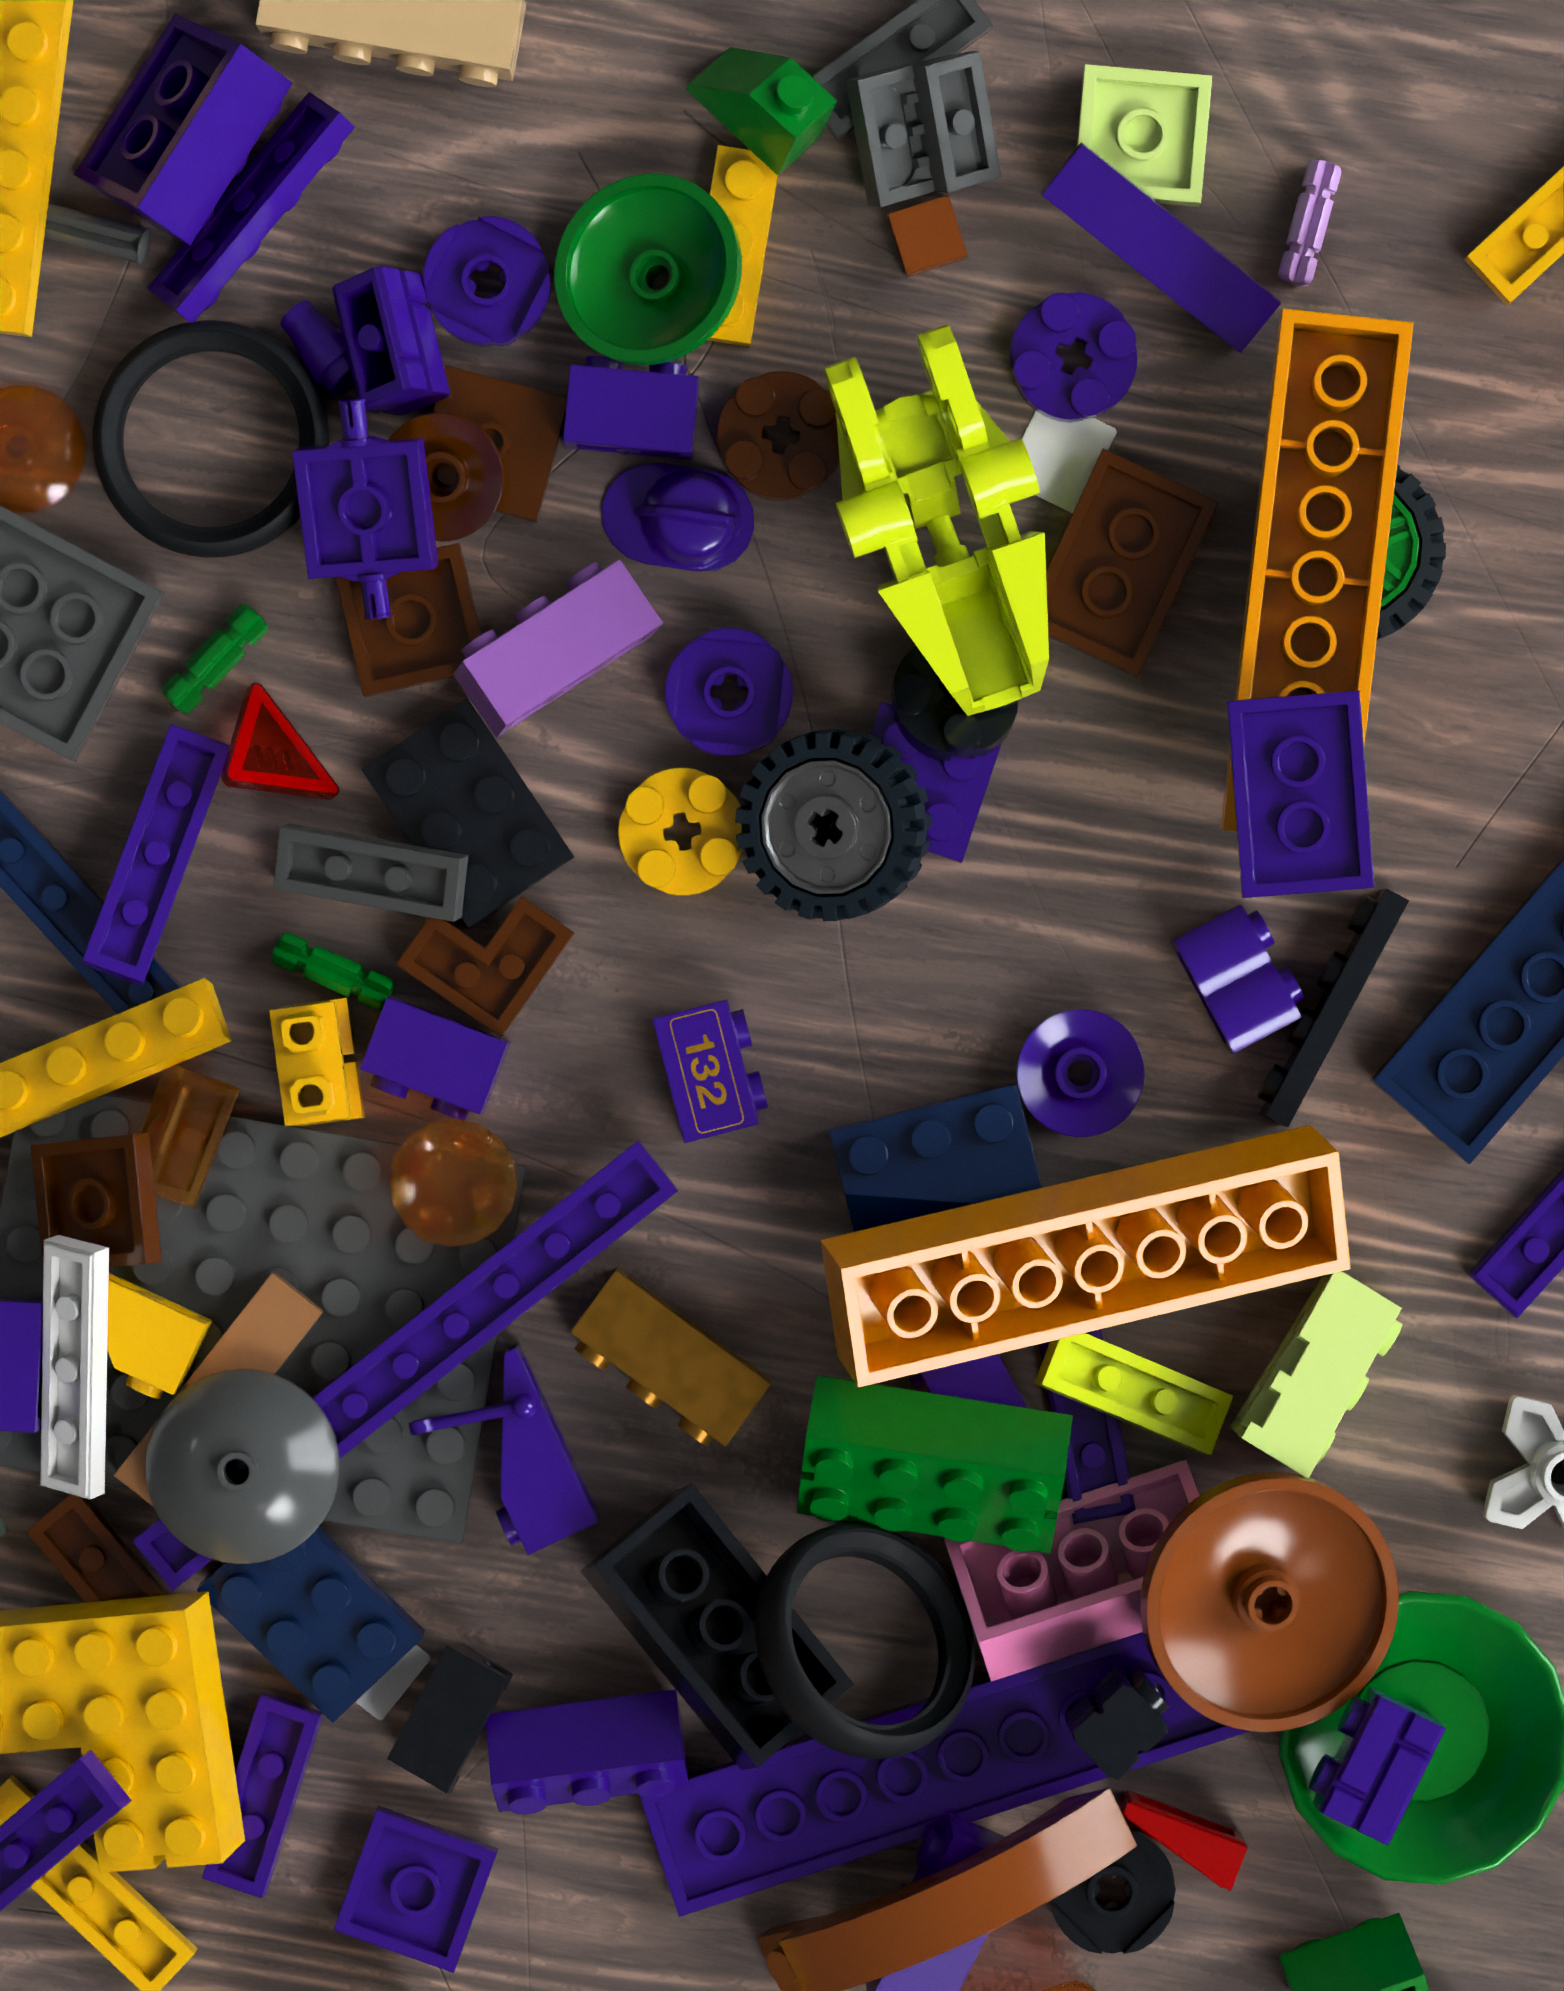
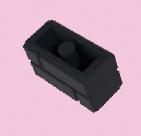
M1113 1667L1093 1686L1095 1690L1094 1695L1085 1693L1065 1712L1067 1716L1066 1722L1074 1741L1109 1778L1112 1777L1117 1780L1139 1761L1137 1752L1141 1750L1147 1753L1168 1733L1167 1723L1162 1713L1170 1705L1165 1701V1696L1139 1668L1129 1676L1123 1668Z

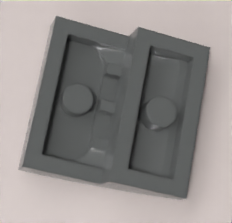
M969 51L923 60L845 79L868 206L884 207L932 192L950 193L1002 177L980 51Z

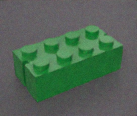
M817 1375L806 1432L797 1513L815 1516L824 1521L842 1520L865 1523L893 1532L911 1531L942 1536L955 1542L973 1541L1005 1546L1018 1552L1036 1551L1050 1554L1065 1480L1073 1415L877 1384L858 1388L852 1380Z

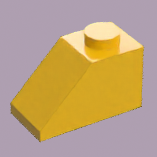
M109 1273L107 1350L113 1367L128 1374L125 1384L144 1395L160 1399L163 1391L171 1395L176 1394L182 1389L213 1320Z

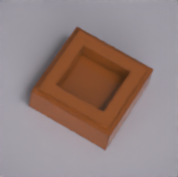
M949 195L888 214L887 218L906 278L967 259L968 254Z

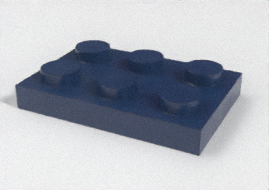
M320 1527L298 1547L277 1558L251 1564L221 1562L200 1582L197 1588L198 1592L209 1591L210 1604L332 1723L423 1638L425 1630Z

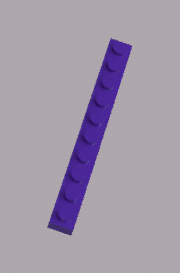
M639 1140L313 1397L332 1425L339 1447L340 1458L678 1192L677 1187ZM235 1459L227 1465L226 1472L232 1481L244 1482L249 1476V1467L243 1460ZM161 1519L133 1540V1543L171 1591H174L213 1560L185 1546L167 1529Z

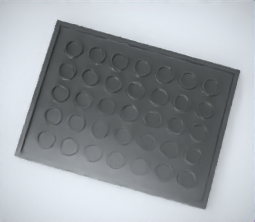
M104 1094L14 1132L0 1210V1296L43 1299V1266L31 1145L149 1133L162 1262L109 1267V1273L213 1320L185 1383L271 1273H277L324 1310V1313L276 1373V1375L298 1385L313 1398L515 1238L527 1165L297 1126L285 1127V1124ZM498 1334L340 1458L338 1489L324 1521L459 1544L463 1543L484 1421L434 1430L418 1435L410 1434L408 1422L485 1408ZM107 1350L105 1483L127 1487L114 1477V1474L178 1392L171 1395L163 1391L161 1398L156 1399L130 1388L125 1384L128 1374L113 1367ZM41 1430L35 1433L0 1431V1466L40 1472ZM235 1459L230 1460L227 1465H229Z

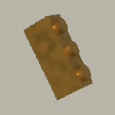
M617 1267L570 1332L580 1340L574 1349L581 1356L603 1371L611 1363L631 1377V1380L626 1385L628 1390L655 1409L658 1408L662 1401L683 1415L677 1425L707 1447L713 1439H716L726 1447L771 1386V1379L619 1267Z

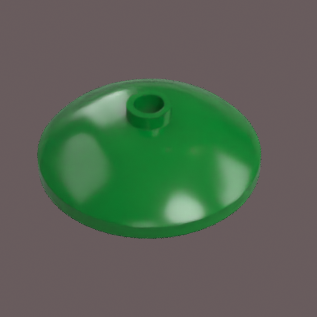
M649 173L623 178L602 188L591 196L572 217L562 235L554 268L555 290L560 309L576 335L589 347L607 358L631 365H655L670 362L685 356L704 344L718 330L728 316L738 294L741 281L742 254L740 242L734 225L726 211L711 195L696 184L683 178L666 174ZM668 271L669 281L667 285L662 289L654 290L653 280L655 276L660 272Z

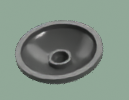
M235 1369L215 1373L198 1380L180 1392L167 1405L158 1418L149 1439L145 1473L149 1495L158 1516L167 1529L180 1542L198 1554L210 1559L233 1564H251L271 1560L288 1553L306 1541L324 1521L336 1496L340 1478V1454L336 1435L330 1421L318 1403L306 1391L288 1379L276 1374L253 1369ZM240 1459L248 1465L249 1476L246 1481L234 1482L228 1477L226 1467L230 1460Z

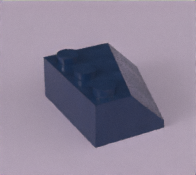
M1015 1083L828 1129L854 1232L1043 1188L1017 1084Z

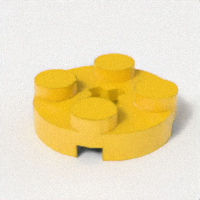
M673 768L658 772L648 777L628 796L619 820L618 829L619 844L624 859L646 885L669 895L689 896L706 892L716 887L736 867L743 849H738L736 835L742 832L741 823H735L736 809L741 806L731 791L714 776L691 768ZM685 813L689 823H699L701 826V835L691 838L692 848L688 850H679L676 841H666L664 838V829L673 826V816L676 814Z

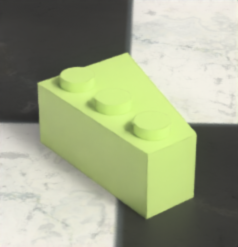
M1342 1271L1323 1275L1236 1415L1230 1428L1245 1441L1302 1476L1309 1478L1315 1466L1319 1464L1330 1448L1336 1435L1335 1430L1345 1411H1350L1362 1396L1369 1382V1378L1365 1375L1377 1353L1384 1356L1399 1335L1403 1324L1397 1321L1396 1318L1402 1308Z

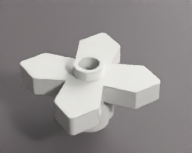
M1513 1395L1509 1398L1502 1432L1526 1461V1464L1490 1480L1483 1508V1516L1493 1523L1523 1529L1553 1506L1564 1529V1479L1558 1482L1551 1481L1553 1468L1557 1463L1564 1460V1430L1551 1404Z

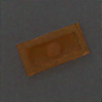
M179 1064L164 1069L140 1133H149L156 1196L195 1208L240 1088Z

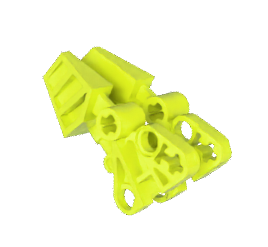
M946 324L917 334L921 363L931 389L922 394L900 397L883 408L875 410L855 356L825 366L824 372L829 394L836 410L842 501L836 502L835 505L854 558L883 548L885 549L895 579L879 584L878 593L965 714L970 716L1005 706L1041 690L1049 662L1045 532L1030 531L1021 535L1019 533L1010 504L1040 494L1030 456L1023 440L1019 438L1010 441L976 401L958 345L950 326ZM961 474L987 546L973 551L974 555L969 556L965 545H960L951 517L961 514L954 479L955 476ZM927 527L936 551L933 557L935 565L927 568L925 567L915 530Z

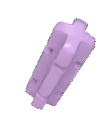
M1311 160L1306 167L1302 187L1306 188L1305 193H1300L1286 241V245L1290 249L1283 254L1278 271L1279 279L1289 284L1308 286L1313 280L1318 262L1314 258V254L1321 251L1334 203L1330 199V195H1335L1342 173L1341 167L1331 162Z

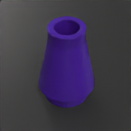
M309 300L302 301L292 307L282 318L280 326L289 335L318 389L326 388L332 396L342 395L352 389L355 383L341 328L320 313Z

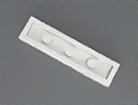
M57 1235L44 1240L40 1485L86 1499H93L105 1494L109 1247Z

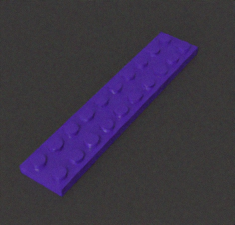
M1143 1632L992 1682L990 1678L972 1683L968 1697L952 1724L929 1744L898 1757L886 1759L853 1757L830 1749L811 1736L785 1744L758 1768L741 1770L732 1761L688 1775L689 1787L676 1788L671 1793L661 1797L639 1796L678 1916L681 1917L924 1838L929 1829L938 1830L947 1812L973 1822L1109 1778L1074 1741L1066 1722L1067 1716L1065 1712L1085 1693L1094 1695L1095 1690L1093 1686L1113 1667L1123 1668L1129 1676L1139 1668L1165 1696V1701L1170 1705L1162 1713L1167 1723L1168 1733L1147 1753L1141 1750L1137 1752L1139 1761L1128 1771L1250 1731L1235 1729L1215 1722L1188 1705L1162 1677L1152 1660ZM929 1698L858 1721L875 1725L898 1724L914 1717Z

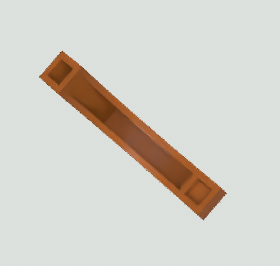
M1110 1788L1068 1797L1005 1838L937 1873L888 1894L843 1910L773 1926L758 1936L756 1940L765 1956L768 1970L776 1980L781 1991L845 1990L909 1968L985 1935L1067 1892L1137 1847V1844Z

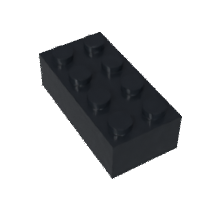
M692 1483L674 1491L580 1571L741 1770L760 1767L802 1730L787 1715L774 1697L763 1674L757 1654L754 1625L758 1596L767 1576ZM792 1608V1636L799 1662L814 1688L828 1703L832 1704L854 1683Z

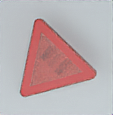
M252 683L246 689L221 773L222 782L226 786L233 788L332 800L340 791L337 783L265 688L259 683Z

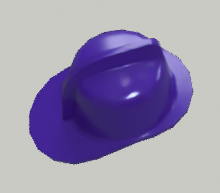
M663 463L639 464L619 475L609 486L602 504L603 528L611 544L627 558L648 565L690 571H717L735 562L748 548L754 531L753 507L745 490L731 477L712 470Z

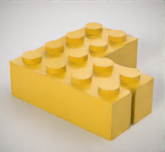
M209 1591L0 1610V1754L81 1747V1754L83 1756L92 1750L132 1800L93 1833L99 1873L155 1869L164 1859H166L167 1868L220 1864L245 1842Z

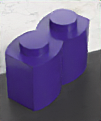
M1241 904L1236 905L1170 941L1229 1053L1234 1054L1302 1018L1296 1004L1305 1000L1304 995L1289 968L1286 966L1277 971L1266 948L1275 944L1265 921L1257 910L1247 915Z

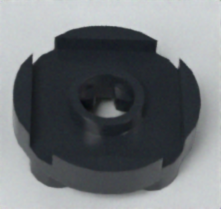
M918 647L912 648L897 668L891 694L892 705L895 711L894 719L907 742L928 757L950 761L951 757L963 758L972 755L971 759L979 756L982 757L996 749L1012 729L1018 712V700L1005 706L970 716L965 714L959 704H956L949 710L942 705L945 693L941 688L945 685Z
M1129 1827L1137 1847L1092 1877L1050 1901L1053 1916L1062 1932L1073 1943L1089 1952L1102 1954V1952L1111 1954L1123 1952V1954L1139 1951L1155 1941L1165 1930L1172 1918L1176 1888L1171 1864L1161 1847L1148 1835L1135 1828ZM1106 1874L1108 1877L1114 1878L1120 1874L1127 1879L1122 1887L1128 1896L1124 1902L1118 1904L1115 1900L1110 1899L1101 1904L1097 1901L1095 1897L1101 1890L1097 1881Z

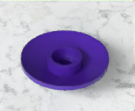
M1068 1010L1044 1020L1027 1037L1017 1062V1084L1025 1106L1045 1127L1066 1136L1090 1137L1115 1128L1134 1110L1144 1086V1060L1132 1034L1114 1018L1093 1010ZM1077 1060L1086 1062L1091 1069V1077L1083 1085H1074L1067 1076L1068 1067Z

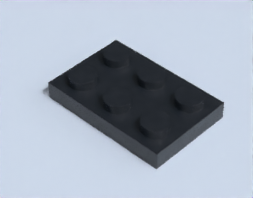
M468 698L361 769L412 845L469 855L462 919L468 928L473 927L575 858Z

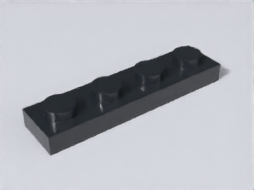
M1387 888L1378 890L1374 899L1366 894L1363 896L1347 926L1348 929L1355 932L1350 945L1344 955L1337 951L1333 952L1318 979L1317 985L1326 989L1314 1011L1305 1007L1300 1013L1302 1018L1295 1021L1289 1033L1287 1041L1296 1046L1283 1068L1274 1064L1260 1087L1257 1097L1265 1101V1104L1259 1114L1281 1126L1289 1127L1409 902L1408 899Z

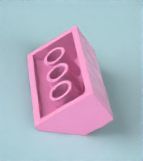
M1187 1460L1127 1479L1128 1484L1118 1486V1482L1082 1493V1499L1073 1502L1072 1498L1061 1500L1050 1554L1036 1551L1018 1552L1005 1546L973 1541L955 1542L944 1539L991 1682L1143 1632L1140 1598L1142 1582L1151 1553L1170 1522L1183 1508L1200 1496ZM1133 1494L1135 1511L1125 1515L1073 1524L1072 1514L1075 1513V1510L1121 1502V1495Z

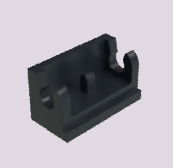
M464 1643L446 1645L387 1759L441 1791L451 1793L468 1756L503 1690H506L513 1674Z

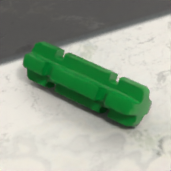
M246 604L239 605L225 620L230 625L224 631L218 628L186 661L184 665L188 669L185 673L181 675L179 672H176L163 686V695L179 711L185 714L191 713L205 698L201 692L206 687L213 690L247 654L242 649L248 643L254 646L268 631L269 626L266 621L250 606Z
M283 933L279 937L271 956V961L275 965L291 972H295L298 969L303 972L302 977L347 997L354 994L358 996V1002L376 1010L383 1009L386 998L391 996L394 989V981L391 978L374 970H371L370 973L362 971L363 965L318 945L313 949L307 946L309 941L291 933Z

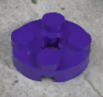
M478 217V220H469L459 226L457 224L443 232L431 247L423 270L427 303L439 324L453 337L475 346L496 345L501 347L509 346L516 342L519 337L530 332L541 320L551 296L552 287L549 263L536 238L521 225L502 217ZM490 265L497 266L501 269L498 279L505 285L500 294L491 292L487 295L486 299L476 296L477 285L470 280L471 274L474 270L485 273Z
M1080 292L1053 294L1042 303L1033 307L1023 317L1015 331L1009 354L1013 379L1019 387L1018 390L1025 402L1045 417L1069 423L1095 418L1114 408L1125 396L1133 382L1138 363L1136 334L1122 313L1102 298ZM1074 341H1079L1086 345L1084 354L1092 359L1091 366L1088 369L1077 367L1072 375L1067 374L1061 370L1063 359L1055 354L1056 349L1060 345L1070 347Z
M738 628L715 629L690 642L672 662L665 685L666 705L680 735L699 750L722 757L743 756L769 744L785 725L793 701L792 678L779 652L761 636ZM732 674L737 676L739 687L748 689V697L746 701H736L733 711H725L721 709V700L711 697L710 691L712 685H722L725 675Z

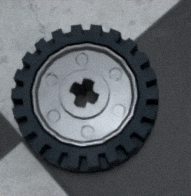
M844 728L813 731L797 736L769 752V756L760 761L752 770V779L744 784L740 797L744 798V802L741 807L736 809L735 823H741L742 832L736 835L738 849L745 848L748 859L742 862L748 874L756 873L760 879L756 886L764 895L773 894L777 898L775 904L784 910L794 909L798 911V916L810 920L822 918L823 921L852 919L873 912L899 896L908 887L907 884L920 871L922 867L920 863L921 858L928 853L931 841L926 839L927 830L932 828L931 813H926L924 803L929 801L925 787H918L915 778L919 775L912 764L905 765L900 758L903 754L893 746L881 744L880 738L871 734L857 733V730ZM835 812L839 815L836 826L843 833L832 837L829 834L832 824L824 817Z

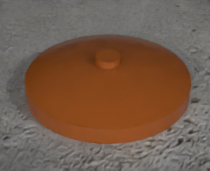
M1282 1472L1255 1473L1225 1481L1207 1490L1183 1508L1162 1533L1151 1553L1142 1582L1140 1612L1143 1635L1152 1660L1162 1677L1193 1709L1215 1722L1235 1729L1254 1732L1285 1731L1311 1724L1332 1714L1356 1696L1370 1681L1383 1661L1394 1635L1399 1608V1586L1393 1557L1384 1537L1369 1516L1348 1497L1321 1481L1306 1478L1302 1475Z

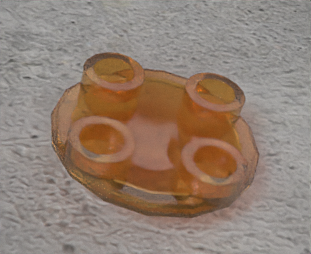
M458 1118L431 1122L410 1135L404 1145L393 1155L390 1184L394 1206L406 1226L425 1242L450 1247L477 1243L496 1231L512 1210L518 1186L514 1160L503 1141L481 1124Z

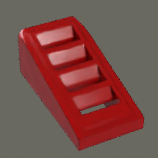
M1128 1789L1127 1792L1123 1791L1119 1805L1123 1815L1130 1822L1219 1887L1225 1888L1228 1891L1232 1890L1248 1849L1240 1831Z

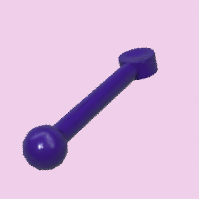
M520 1394L511 1403L439 1417L423 1418L408 1422L410 1434L418 1435L434 1430L516 1415L520 1419H528L535 1414L537 1403L532 1396Z

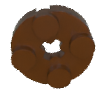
M773 371L745 380L727 400L718 422V448L728 472L747 492L767 500H795L817 489L835 472L840 462L836 410L829 392L824 390L815 380L802 374L789 371ZM777 419H787L790 421V430L800 433L798 444H787L784 453L772 452V441L762 438L763 430L765 427H775Z

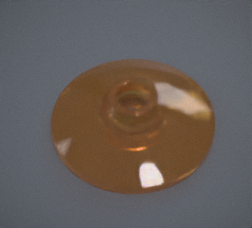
M28 385L1 388L0 506L15 513H30L51 507L62 500L73 489L82 473L86 457V443L82 426L72 409L58 396L47 390ZM16 435H24L29 441L28 452L20 458L11 457L7 450L9 440Z

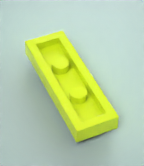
M1086 1333L1050 1341L1034 1382L1038 1386L1204 1455H1212L1233 1399L1231 1394Z

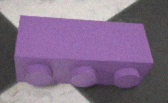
M620 559L604 570L601 569L597 562L587 566L565 583L570 592L553 603H550L545 595L536 599L513 616L518 623L516 627L499 638L494 630L491 629L474 639L461 650L466 659L461 662L453 675L496 738L652 637L663 624Z

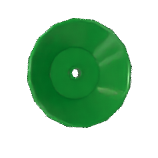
M1418 1591L1400 1593L1397 1623L1388 1651L1370 1681L1356 1695V1697L1363 1700L1369 1686L1404 1704L1434 1717L1446 1728L1389 1845H1385L1358 1832L1352 1827H1348L1322 1814L1313 1804L1317 1793L1309 1789L1311 1778L1318 1763L1325 1754L1333 1758L1335 1757L1345 1737V1734L1338 1731V1725L1349 1702L1316 1722L1299 1728L1280 1731L1278 1755L1295 1809L1333 1854L1387 1881L1444 1885L1497 1868L1542 1830L1564 1788V1692L1556 1667L1518 1622L1464 1595Z

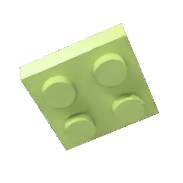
M1085 64L1083 69L1077 146L1083 142L1159 204L1199 207L1202 199L1212 76Z

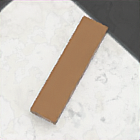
M271 1273L178 1394L204 1377L227 1370L253 1369L276 1374L324 1313V1310L277 1273ZM156 1422L114 1474V1477L152 1506L153 1503L147 1487L145 1465L147 1446Z

